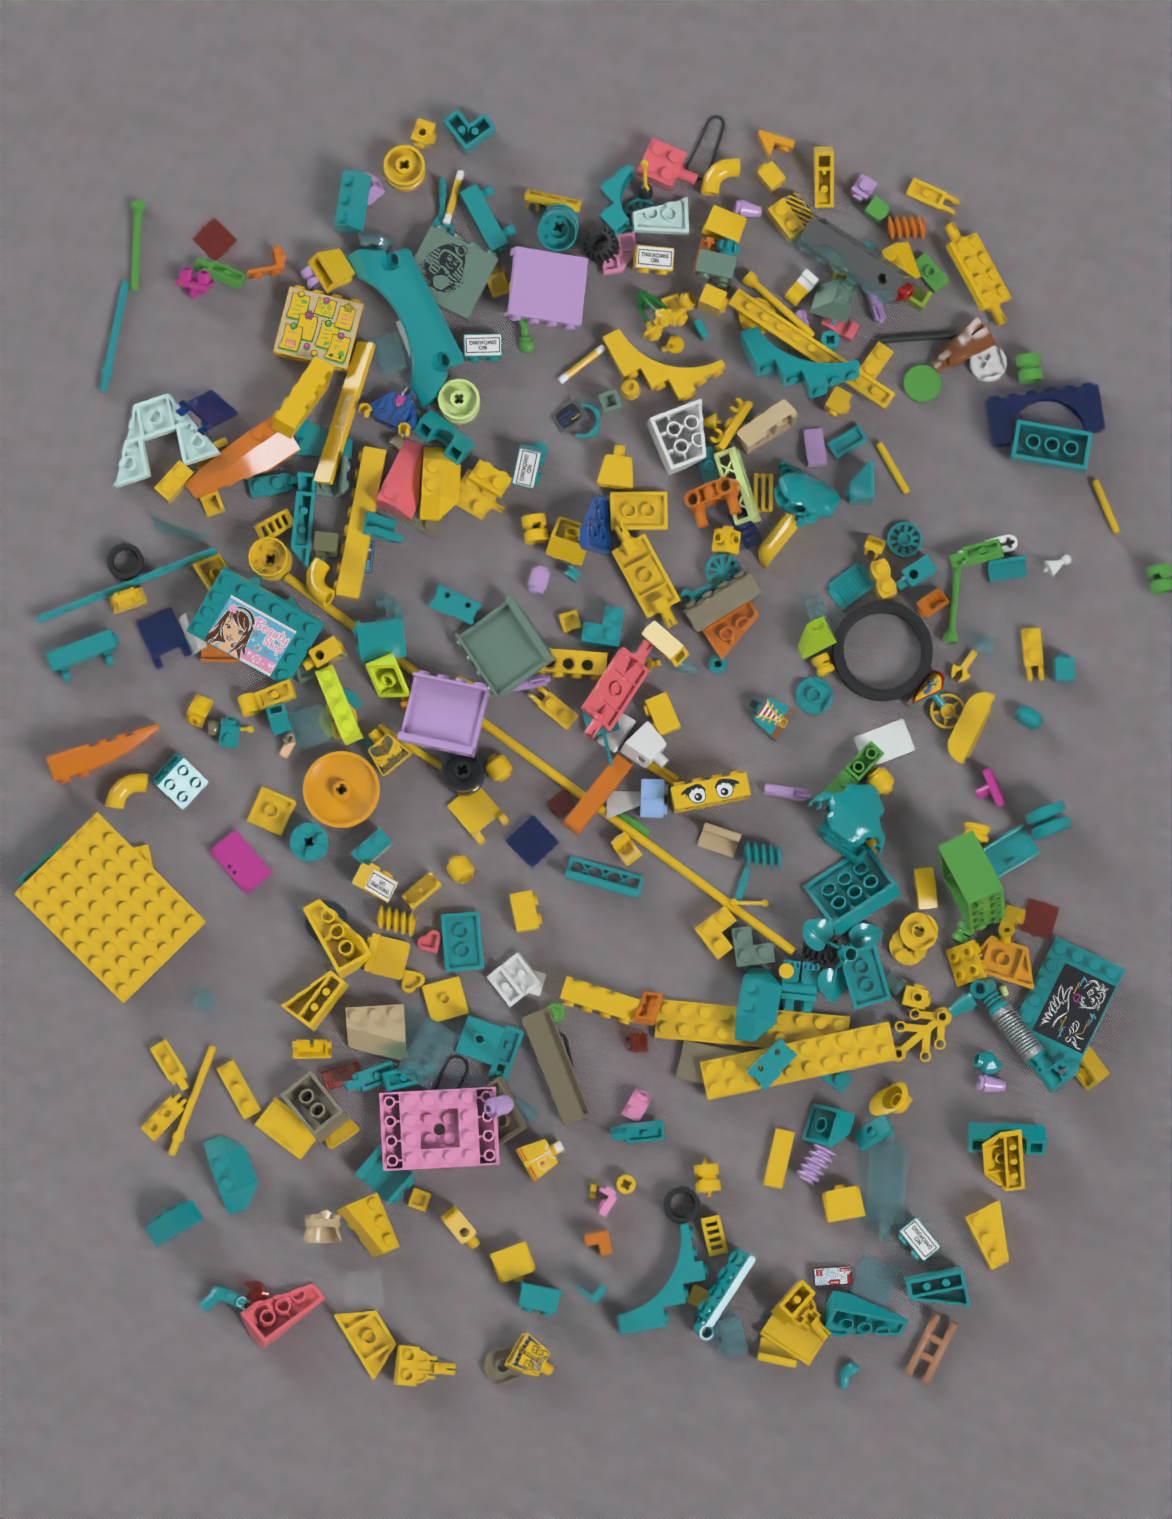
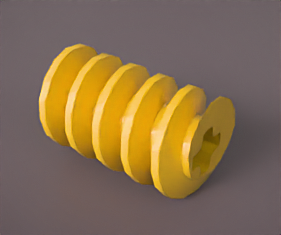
M381 905L376 924L378 923L380 930H382L384 925H386V931H390L393 927L394 933L401 929L402 935L408 930L409 936L412 937L417 917L414 918L413 912L407 917L406 910H403L401 915H399L397 908L393 913H391V907L384 911L383 905Z

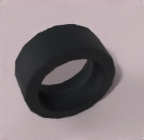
M121 543L110 550L107 556V565L114 577L128 581L141 574L144 568V558L136 546L130 543ZM122 551H130L136 556L137 565L131 572L122 573L115 567V557Z
M680 1186L673 1188L667 1193L664 1198L663 1207L669 1219L677 1223H686L693 1220L699 1213L700 1200L694 1190L689 1187ZM684 1193L691 1197L693 1201L691 1213L686 1216H677L673 1213L670 1204L676 1194Z

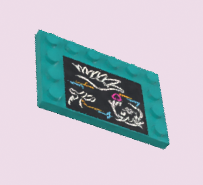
M1058 937L1055 938L1033 982V990H1029L1018 1014L1023 1019V1022H1025V1025L1029 1027L1033 1036H1036L1035 1038L1043 1045L1047 1051L1046 1055L1052 1063L1055 1064L1060 1060L1071 1057L1080 1065L1126 969Z

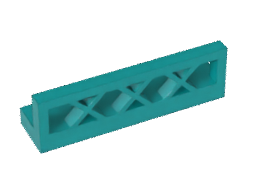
M570 856L564 879L638 899L644 876ZM573 861L581 863L585 870L580 873L571 871ZM594 867L600 868L603 876L595 878L588 871ZM614 872L620 876L622 881L613 883L608 880L607 876ZM630 878L640 880L637 889L628 887L625 881Z

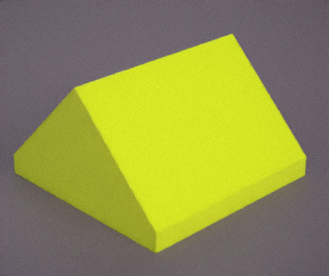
M393 653L365 665L378 697L410 696L409 689Z

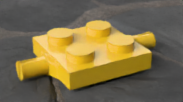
M467 469L463 478L460 479L459 502L456 506L482 521L491 509L502 514V510L505 507L496 502V496L468 481L472 470Z

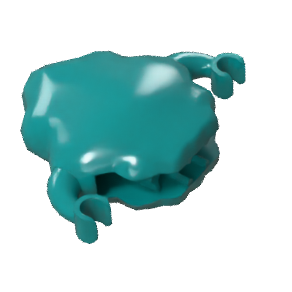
M787 461L780 462L778 469L782 477L779 479V484L774 488L773 492L778 507L786 513L795 516L796 526L812 525L817 522L818 518L832 516L835 509L840 505V496L825 481L817 479L797 467L791 466Z
M852 783L848 784L843 792H822L809 802L808 807L813 803L817 805L815 812L821 808L822 801L826 802L827 815L823 819L826 834L842 847H858L865 840L875 838L877 844L869 849V853L875 848L878 851L875 857L882 854L885 834L881 829L880 817L885 810L880 800L879 791L875 786Z

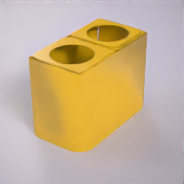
M713 205L702 228V234L719 241L726 237L739 244L747 218Z

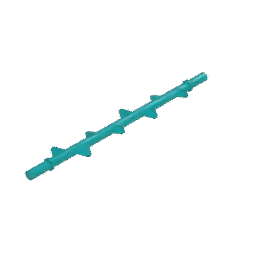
M215 547L195 553L192 556L57 609L53 608L54 610L36 616L38 623H42L55 617L58 618L62 614L111 596L116 592H121L197 561L199 562L217 554Z

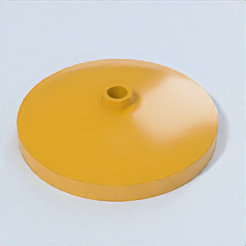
M336 751L320 757L311 765L304 779L303 797L308 810L319 822L333 828H350L362 823L373 813L380 797V783L374 768L363 757L352 752ZM345 788L346 792L339 794L338 790Z

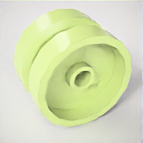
M454 379L444 384L439 391L438 397L440 413L445 420L457 425L466 424L475 419L480 408V397L474 384L464 379ZM461 400L463 403L456 404V401Z

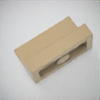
M705 822L697 846L734 858L742 834Z

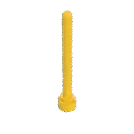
M750 271L743 278L742 283L746 287L756 289L799 329L811 337L814 336V331L758 282V276L753 271Z

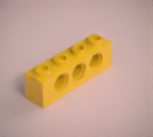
M549 648L556 658L554 660L555 664L550 668L545 666L534 676L547 673L552 674V677L563 678V675H571L572 679H582L584 676L590 677V680L599 681L606 670L607 653ZM571 660L574 666L571 669H566L563 667V662ZM588 661L592 663L593 667L591 670L586 671L582 668V664Z

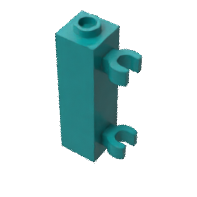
M474 184L461 191L460 198L488 250L500 255L507 250L508 241L506 238L517 234L516 229L512 224L501 230L485 201L486 198L495 195L493 186L490 185L480 191L477 184Z
M108 629L45 654L52 672L55 674L61 671L63 680L67 683L72 681L68 669L70 667L104 655L108 666L116 664L111 652L118 650L117 644L120 641L116 632L112 633L111 629Z

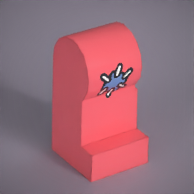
M824 317L821 323L824 329L835 331L841 339L848 343H851L859 328V324L847 320V323L827 317Z

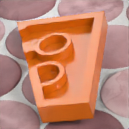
M748 601L702 629L701 632L722 661L760 615L752 602Z

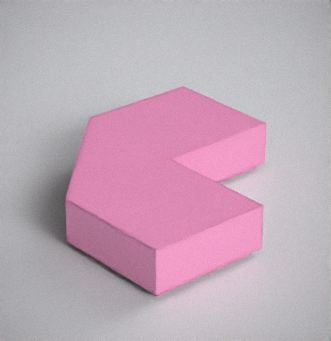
M635 232L622 233L616 237L620 250H618V255L614 254V260L609 259L610 263L607 264L604 261V265H602L603 276L622 273L633 258L634 246L637 245Z

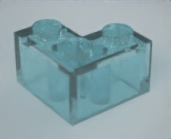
M739 1314L716 1321L713 1329L717 1338L720 1337L722 1344L719 1345L722 1356L725 1355L726 1359L750 1352Z

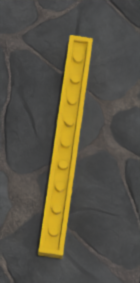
M738 288L728 302V306L810 361L818 363L848 362L740 288ZM860 370L859 378L843 382L884 411L896 395V393L862 370Z

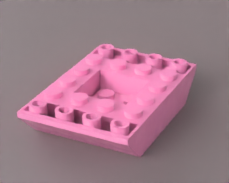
M496 1087L379 1093L383 1171L500 1165L497 1117H489L484 1110L485 1101L496 1097ZM436 1124L444 1125L445 1132L442 1135L435 1134L434 1126Z

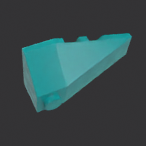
M834 1290L826 1303L823 1325L832 1332L830 1335L846 1337V1334L865 1336V1333H876L877 1336L902 1335L908 1323V1319L855 1295Z

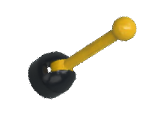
M645 159L641 161L643 166V185L639 186L638 197L642 200H649L653 197V189L650 184H647V166L649 163Z

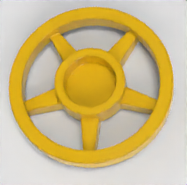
M941 694L942 699L943 697H952L957 702L954 704L945 703L940 710L933 711L934 704L936 703L933 700L930 706V717L938 727L953 729L955 725L946 726L947 721L952 717L959 719V716L955 714V707L960 703L963 711L965 705L954 694ZM933 714H940L944 718L943 725L936 721Z

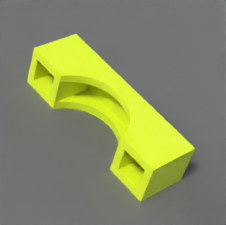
M333 664L315 671L345 745L363 739Z

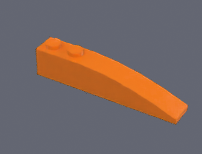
M271 416L221 451V455L211 459L184 485L192 496L198 499L218 491L221 487L232 486L237 481L253 478V475L261 472L266 473L299 452L300 448L293 437L289 439L271 428L274 421L271 419Z
M159 724L132 731V735H129V733L117 735L113 741L102 739L95 746L85 744L47 756L46 761L56 783L60 782V785L71 782V778L78 777L82 779L88 777L90 772L105 767L128 755L161 729Z

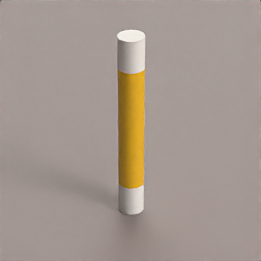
M457 170L443 219V224L450 225L465 173L462 170Z
M603 344L598 346L558 377V381L561 384L566 382L606 350Z

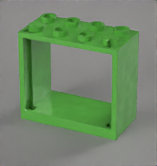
M971 830L938 845L941 876L970 931L973 932L978 929L981 931L990 923L1002 921L1006 917L1004 888L974 831Z

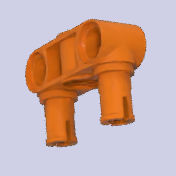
M721 477L685 494L684 502L690 511L694 513L699 529L709 526L705 509L710 505L726 500L730 515H737L742 512L737 497L739 496L740 483L736 479ZM730 483V488L727 490V484Z

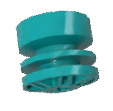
M554 204L545 209L540 218L537 233L543 246L551 251H563L572 246L579 230L578 215L573 208L566 204Z

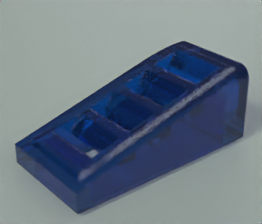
M741 507L742 512L737 514V516L743 514L744 517H747L746 509ZM728 514V519L734 530L741 532L740 540L746 550L763 541L752 521H748L747 525L739 528L738 525H735L733 516ZM749 528L752 529V531L748 532L747 534H742L743 531ZM752 535L756 536V538L748 542L745 540Z

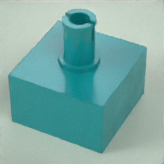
M468 1015L455 1053L492 1066L505 1028Z

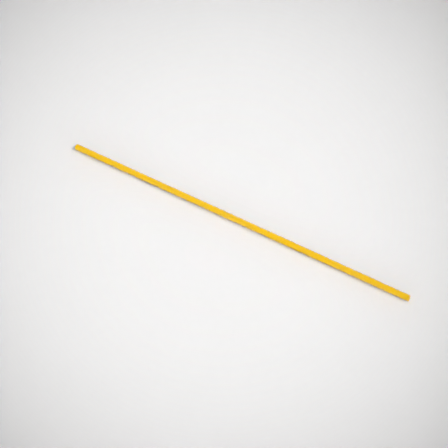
M290 573L285 576L283 581L353 632V627H356L355 621L332 604L326 607L319 604L310 596L306 585ZM395 658L398 665L410 675L413 672L419 673L420 669L405 658ZM485 717L483 718V729L579 800L586 794L585 791ZM604 805L598 810V814L621 831L626 832L629 837L721 905L726 906L729 911L790 956L795 951L796 947L739 905L735 907L730 906L729 902L731 899L631 827L617 815L606 818L607 808Z

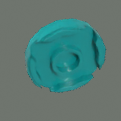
M810 677L804 679L797 686L795 700L803 712L810 715H818L827 711L831 706L833 691L830 684L823 678Z

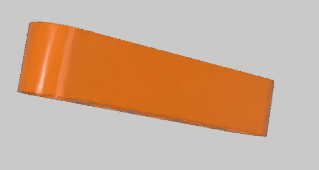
M619 753L613 758V765H608L564 820L563 825L577 836L583 831L634 764Z

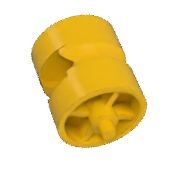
M705 1158L702 1165H694L695 1177L699 1179L695 1184L696 1193L705 1192L707 1197H711L713 1191L721 1190L720 1179L716 1178L719 1174V1163L710 1164L707 1158Z

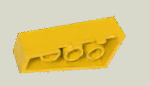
M315 356L298 383L293 386L290 395L283 400L281 409H277L271 418L274 420L271 428L292 439L328 389L335 367Z
M566 976L560 995V1000L563 1001L562 1005L571 1008L577 1005L581 1007V1011L591 1014L592 1011L600 1013V1017L610 1019L612 1016L618 1018L617 1022L629 1025V1022H634V1016L640 1003L639 999L618 992H611V990L603 987H594L585 981H575L573 977Z

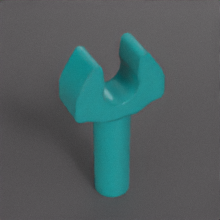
M708 584L694 592L685 589L679 597L682 599L688 596L690 602L696 601L697 598L708 591H713L714 588Z

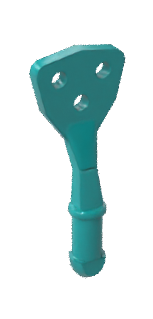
M441 177L438 180L440 209L432 226L435 228L440 226L446 230L450 229V232L446 233L454 235L455 231L452 221L450 225H441L446 212L445 200L447 197V181L444 177Z

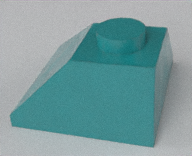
M870 460L849 483V488H845V499H849V505L872 504L875 498L874 460Z
M812 1103L801 1140L832 1148L850 1134L855 1115L840 1109Z

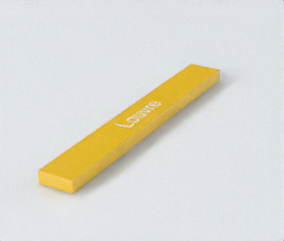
M360 341L356 343L313 480L316 483L333 485L376 347L374 343Z

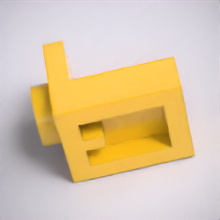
M496 266L487 283L492 298L509 293L505 273L501 267L498 268Z

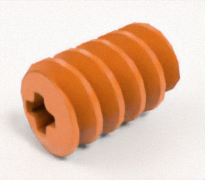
M887 216L886 234L890 235L891 240H894L895 234L898 235L899 240H901L903 234H905L906 240H909L910 234L913 235L914 240L917 239L918 234L924 240L926 232L925 217L922 221L921 216H917L915 221L914 217L910 216L907 221L906 216H902L900 221L898 216H895L892 221L891 216Z

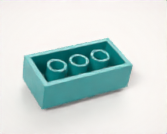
M1017 420L1014 427L1009 461L1084 474L1088 466L1093 432Z

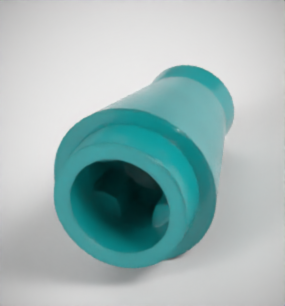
M968 992L958 998L948 1009L952 1016L956 1017L957 1015L974 1010V1007L978 1004L972 994Z

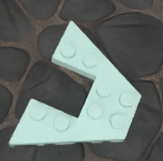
M167 393L134 404L132 418L128 426L129 432L127 440L124 441L122 459L118 465L120 468L114 486L118 488L151 477L144 441L177 431L183 464L186 466L221 455V452L173 396Z

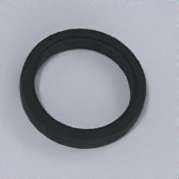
M875 601L854 609L842 620L834 635L837 643L832 645V659L839 678L853 693L868 700L885 702L909 695L924 681L932 664L933 644L927 626L914 611L896 602ZM884 613L897 616L906 621L918 636L921 646L919 666L915 674L898 687L876 689L866 686L852 675L845 662L844 643L849 630L859 620L872 614Z

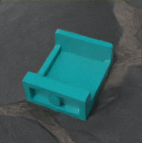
M394 615V619L366 623H360V620H356V627H353L354 638H358L359 644L355 645L356 655L360 656L361 662L374 661L390 653H393L395 658L407 657L402 615Z

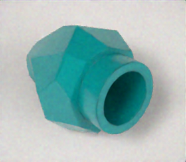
M984 1051L983 1053H976L973 1066L982 1073L993 1074L1002 1069V1063L997 1060L993 1052Z

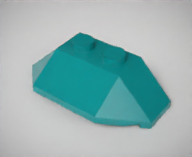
M748 967L743 976L736 1011L735 1040L755 1042L776 1024L782 986L768 969Z
M218 1136L203 1142L213 1176L228 1214L232 1215L248 1209L259 1183L246 1147L224 1136Z

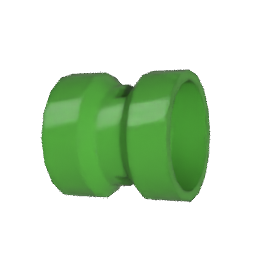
M958 921L957 930L952 934L951 939L964 944L970 941V937L975 931L971 932L965 922Z

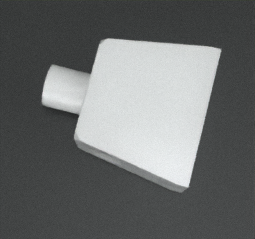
M648 721L624 743L620 750L622 754L644 768H647L653 761L660 768H663L669 761L662 754L667 745L666 742Z

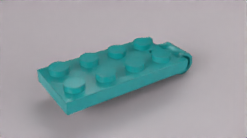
M739 1248L730 1254L728 1263L719 1271L715 1283L708 1288L707 1293L709 1295L705 1301L699 1302L697 1311L693 1315L697 1318L693 1331L704 1340H709L713 1337L714 1324L756 1261L753 1256ZM706 1327L705 1332L701 1334L702 1329Z

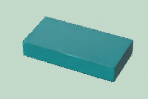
M857 424L826 443L834 458L838 460L869 439L861 426Z

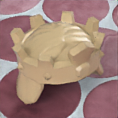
M327 1209L323 1210L320 1214L304 1215L306 1231L303 1240L305 1243H338L342 1241L339 1232L341 1215L334 1214L333 1216Z

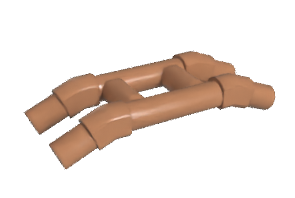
M936 1311L929 1320L904 1372L906 1376L911 1377L919 1358L929 1362L930 1364L922 1380V1383L927 1386L959 1325L958 1322L952 1320L943 1338L932 1334L941 1317V1314ZM928 1340L938 1345L934 1356L923 1351Z

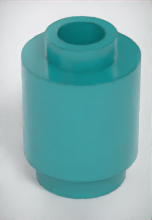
M1022 704L1014 716L1018 723L1032 731L1035 728L1039 729L1044 720L1041 718V713Z

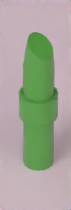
M624 812L619 814L621 819L646 837L651 832L637 819Z

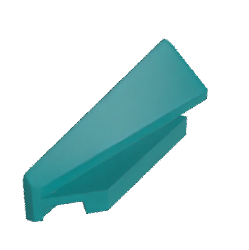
M298 472V491H296L291 549L302 563L308 566L316 482L313 481L314 473Z

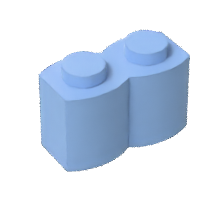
M641 779L640 818L663 819V814L667 815V803H664V795H668V784H664L665 779Z

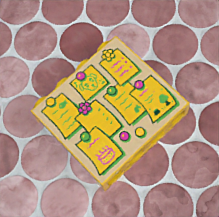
M290 286L273 350L274 356L310 364L314 357L317 356L334 366V370L347 373L362 311H364V304H361L360 300L353 298L350 301L342 299L343 297L337 294L328 296L324 295V292L320 290H313L311 292L307 291L303 286Z

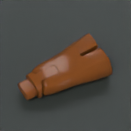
M976 316L958 335L940 349L939 353L936 354L937 358L930 363L940 373L944 369L948 370V366L950 368L955 367L965 360L997 345V342Z

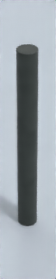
M956 331L880 336V342L883 344L951 339L956 336Z

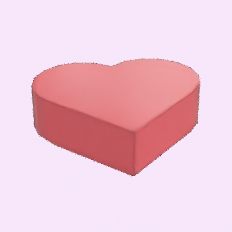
M431 930L427 935L420 936L417 940L419 949L437 954L441 940L440 933L436 930Z

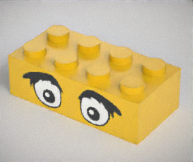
M741 770L732 771L729 776L724 777L722 774L712 775L709 780H704L703 777L696 778L689 784H685V781L673 783V787H670L669 791L674 814L749 799L751 795L747 773H742Z

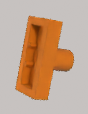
M938 587L916 603L919 606L918 613L922 617L927 616L929 618L949 604L950 600Z
M644 991L634 1016L636 1024L653 1026L656 1023V1018L664 999L663 994Z

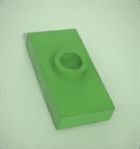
M926 252L915 260L921 278L934 293H937L949 283L950 280Z

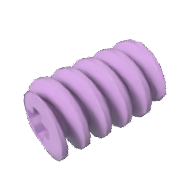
M817 1144L813 1145L816 1152L809 1151L812 1158L805 1157L804 1159L807 1165H800L803 1171H796L802 1180L813 1187L815 1186L812 1181H820L816 1175H824L821 1168L828 1169L825 1162H832L829 1155L836 1156L834 1152L825 1146Z

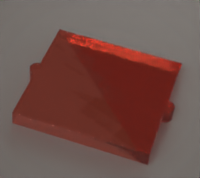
M215 217L205 226H202L201 230L192 238L215 261L219 260L225 253H228V250L238 241Z
M1029 898L1025 920L1021 924L1019 931L1032 934L1033 937L1039 936L1050 940L1060 908L1046 904V901L1040 902Z

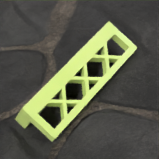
M734 446L713 454L720 477H727L730 471L735 473L736 480L740 483L742 496L739 504L746 509L748 516L738 519L737 515H732L735 525L737 526L748 521L753 523L761 521L740 451ZM729 454L731 461L728 467L721 464L720 457Z

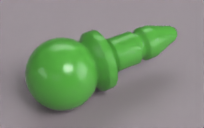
M521 319L520 330L522 337H519L521 341L519 348L523 353L528 354L533 351L534 342L531 340L532 335H528L526 320Z

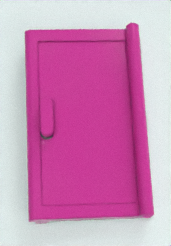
M236 829L209 851L245 895L249 894L265 879L273 875L272 871Z

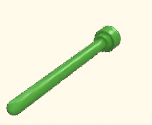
M137 200L131 201L130 206L134 214L131 290L133 292L138 291L141 216L146 210V202Z
M962 566L955 567L953 571L948 630L943 634L944 643H958L959 635L955 628Z

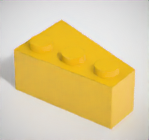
M1000 1200L963 1217L989 1270L1009 1262Z

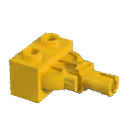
M803 1279L794 1284L770 1311L784 1325L789 1322L793 1326L801 1327L805 1332L811 1329L822 1341H825L829 1337L828 1335L832 1333L819 1321L821 1314L816 1310V1304L812 1299L816 1292Z
M397 1345L393 1384L416 1386L427 1379L435 1380L436 1376L428 1374L455 1376L456 1371L446 1370V1368L456 1369V1363L431 1362L429 1360H437V1356H430L427 1352L420 1350V1347Z

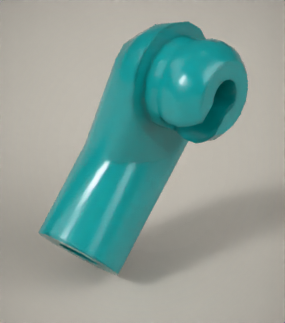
M847 1363L840 1370L839 1388H849V1378L860 1370L857 1363Z

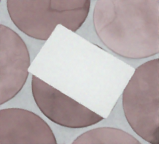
M903 719L854 737L859 752L872 741L885 753L874 766L915 750Z

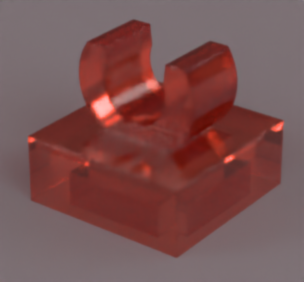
M633 1033L631 1037L626 1038V1041L632 1042V1047L626 1048L627 1051H632V1053L649 1052L647 1033Z

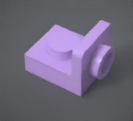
M861 173L857 182L851 188L850 195H852L855 201L866 203L878 183Z

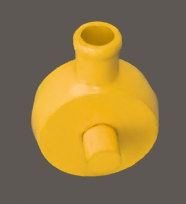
M671 336L667 341V345L662 346L661 350L662 352L669 350L671 353H680L685 346L684 340L680 336Z

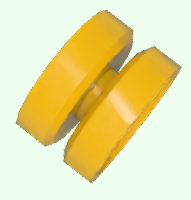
M400 145L387 153L383 167L385 178L389 185L397 191L403 192L412 191L419 187L425 179L426 172L424 158L419 150L409 145Z

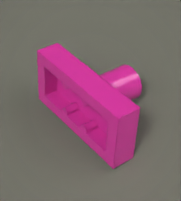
M992 768L982 771L987 785L975 789L979 800L992 795L997 807L1005 805V799Z

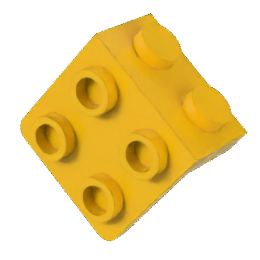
M373 933L372 937L368 936L366 944L372 956L362 965L364 972L401 980L404 975L410 944L405 941L383 937L376 933Z

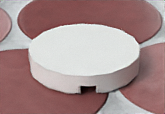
M996 346L969 359V369L972 375L983 382H993L999 379L1007 367V358L1003 350Z

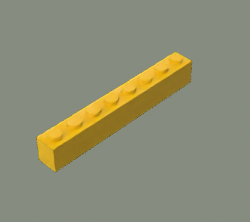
M364 446L363 451H359L358 462H361L360 469H356L354 477L357 485L356 488H352L351 499H354L353 506L348 508L347 517L350 518L349 525H345L344 536L347 537L345 544L342 543L340 554L343 555L342 562H338L336 573L340 574L338 581L335 580L333 586L337 598L359 601L371 541V537L362 534L366 512L376 514V499L380 492L387 457V450Z

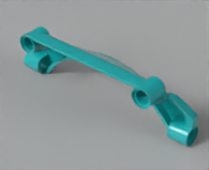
M408 248L390 252L388 255L385 250L357 249L348 255L346 259L355 271V277L376 288L388 300L398 315L410 347L412 390L421 408L429 407L437 402L436 398L448 376L446 371L463 363V353L459 349L413 258L412 252Z

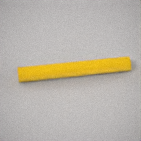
M882 442L877 444L876 447L903 494L909 493V487Z
M1098 479L1094 480L1091 483L1113 534L1119 533V526Z

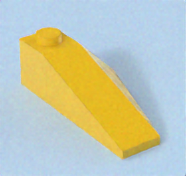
M320 899L302 908L341 979L358 970L372 956L364 939Z

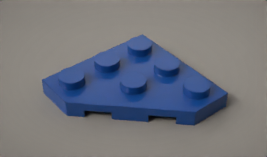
M603 496L593 497L580 528L578 540L581 549L602 555H612L608 498Z

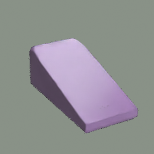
M822 428L803 430L807 467L826 466L827 460Z

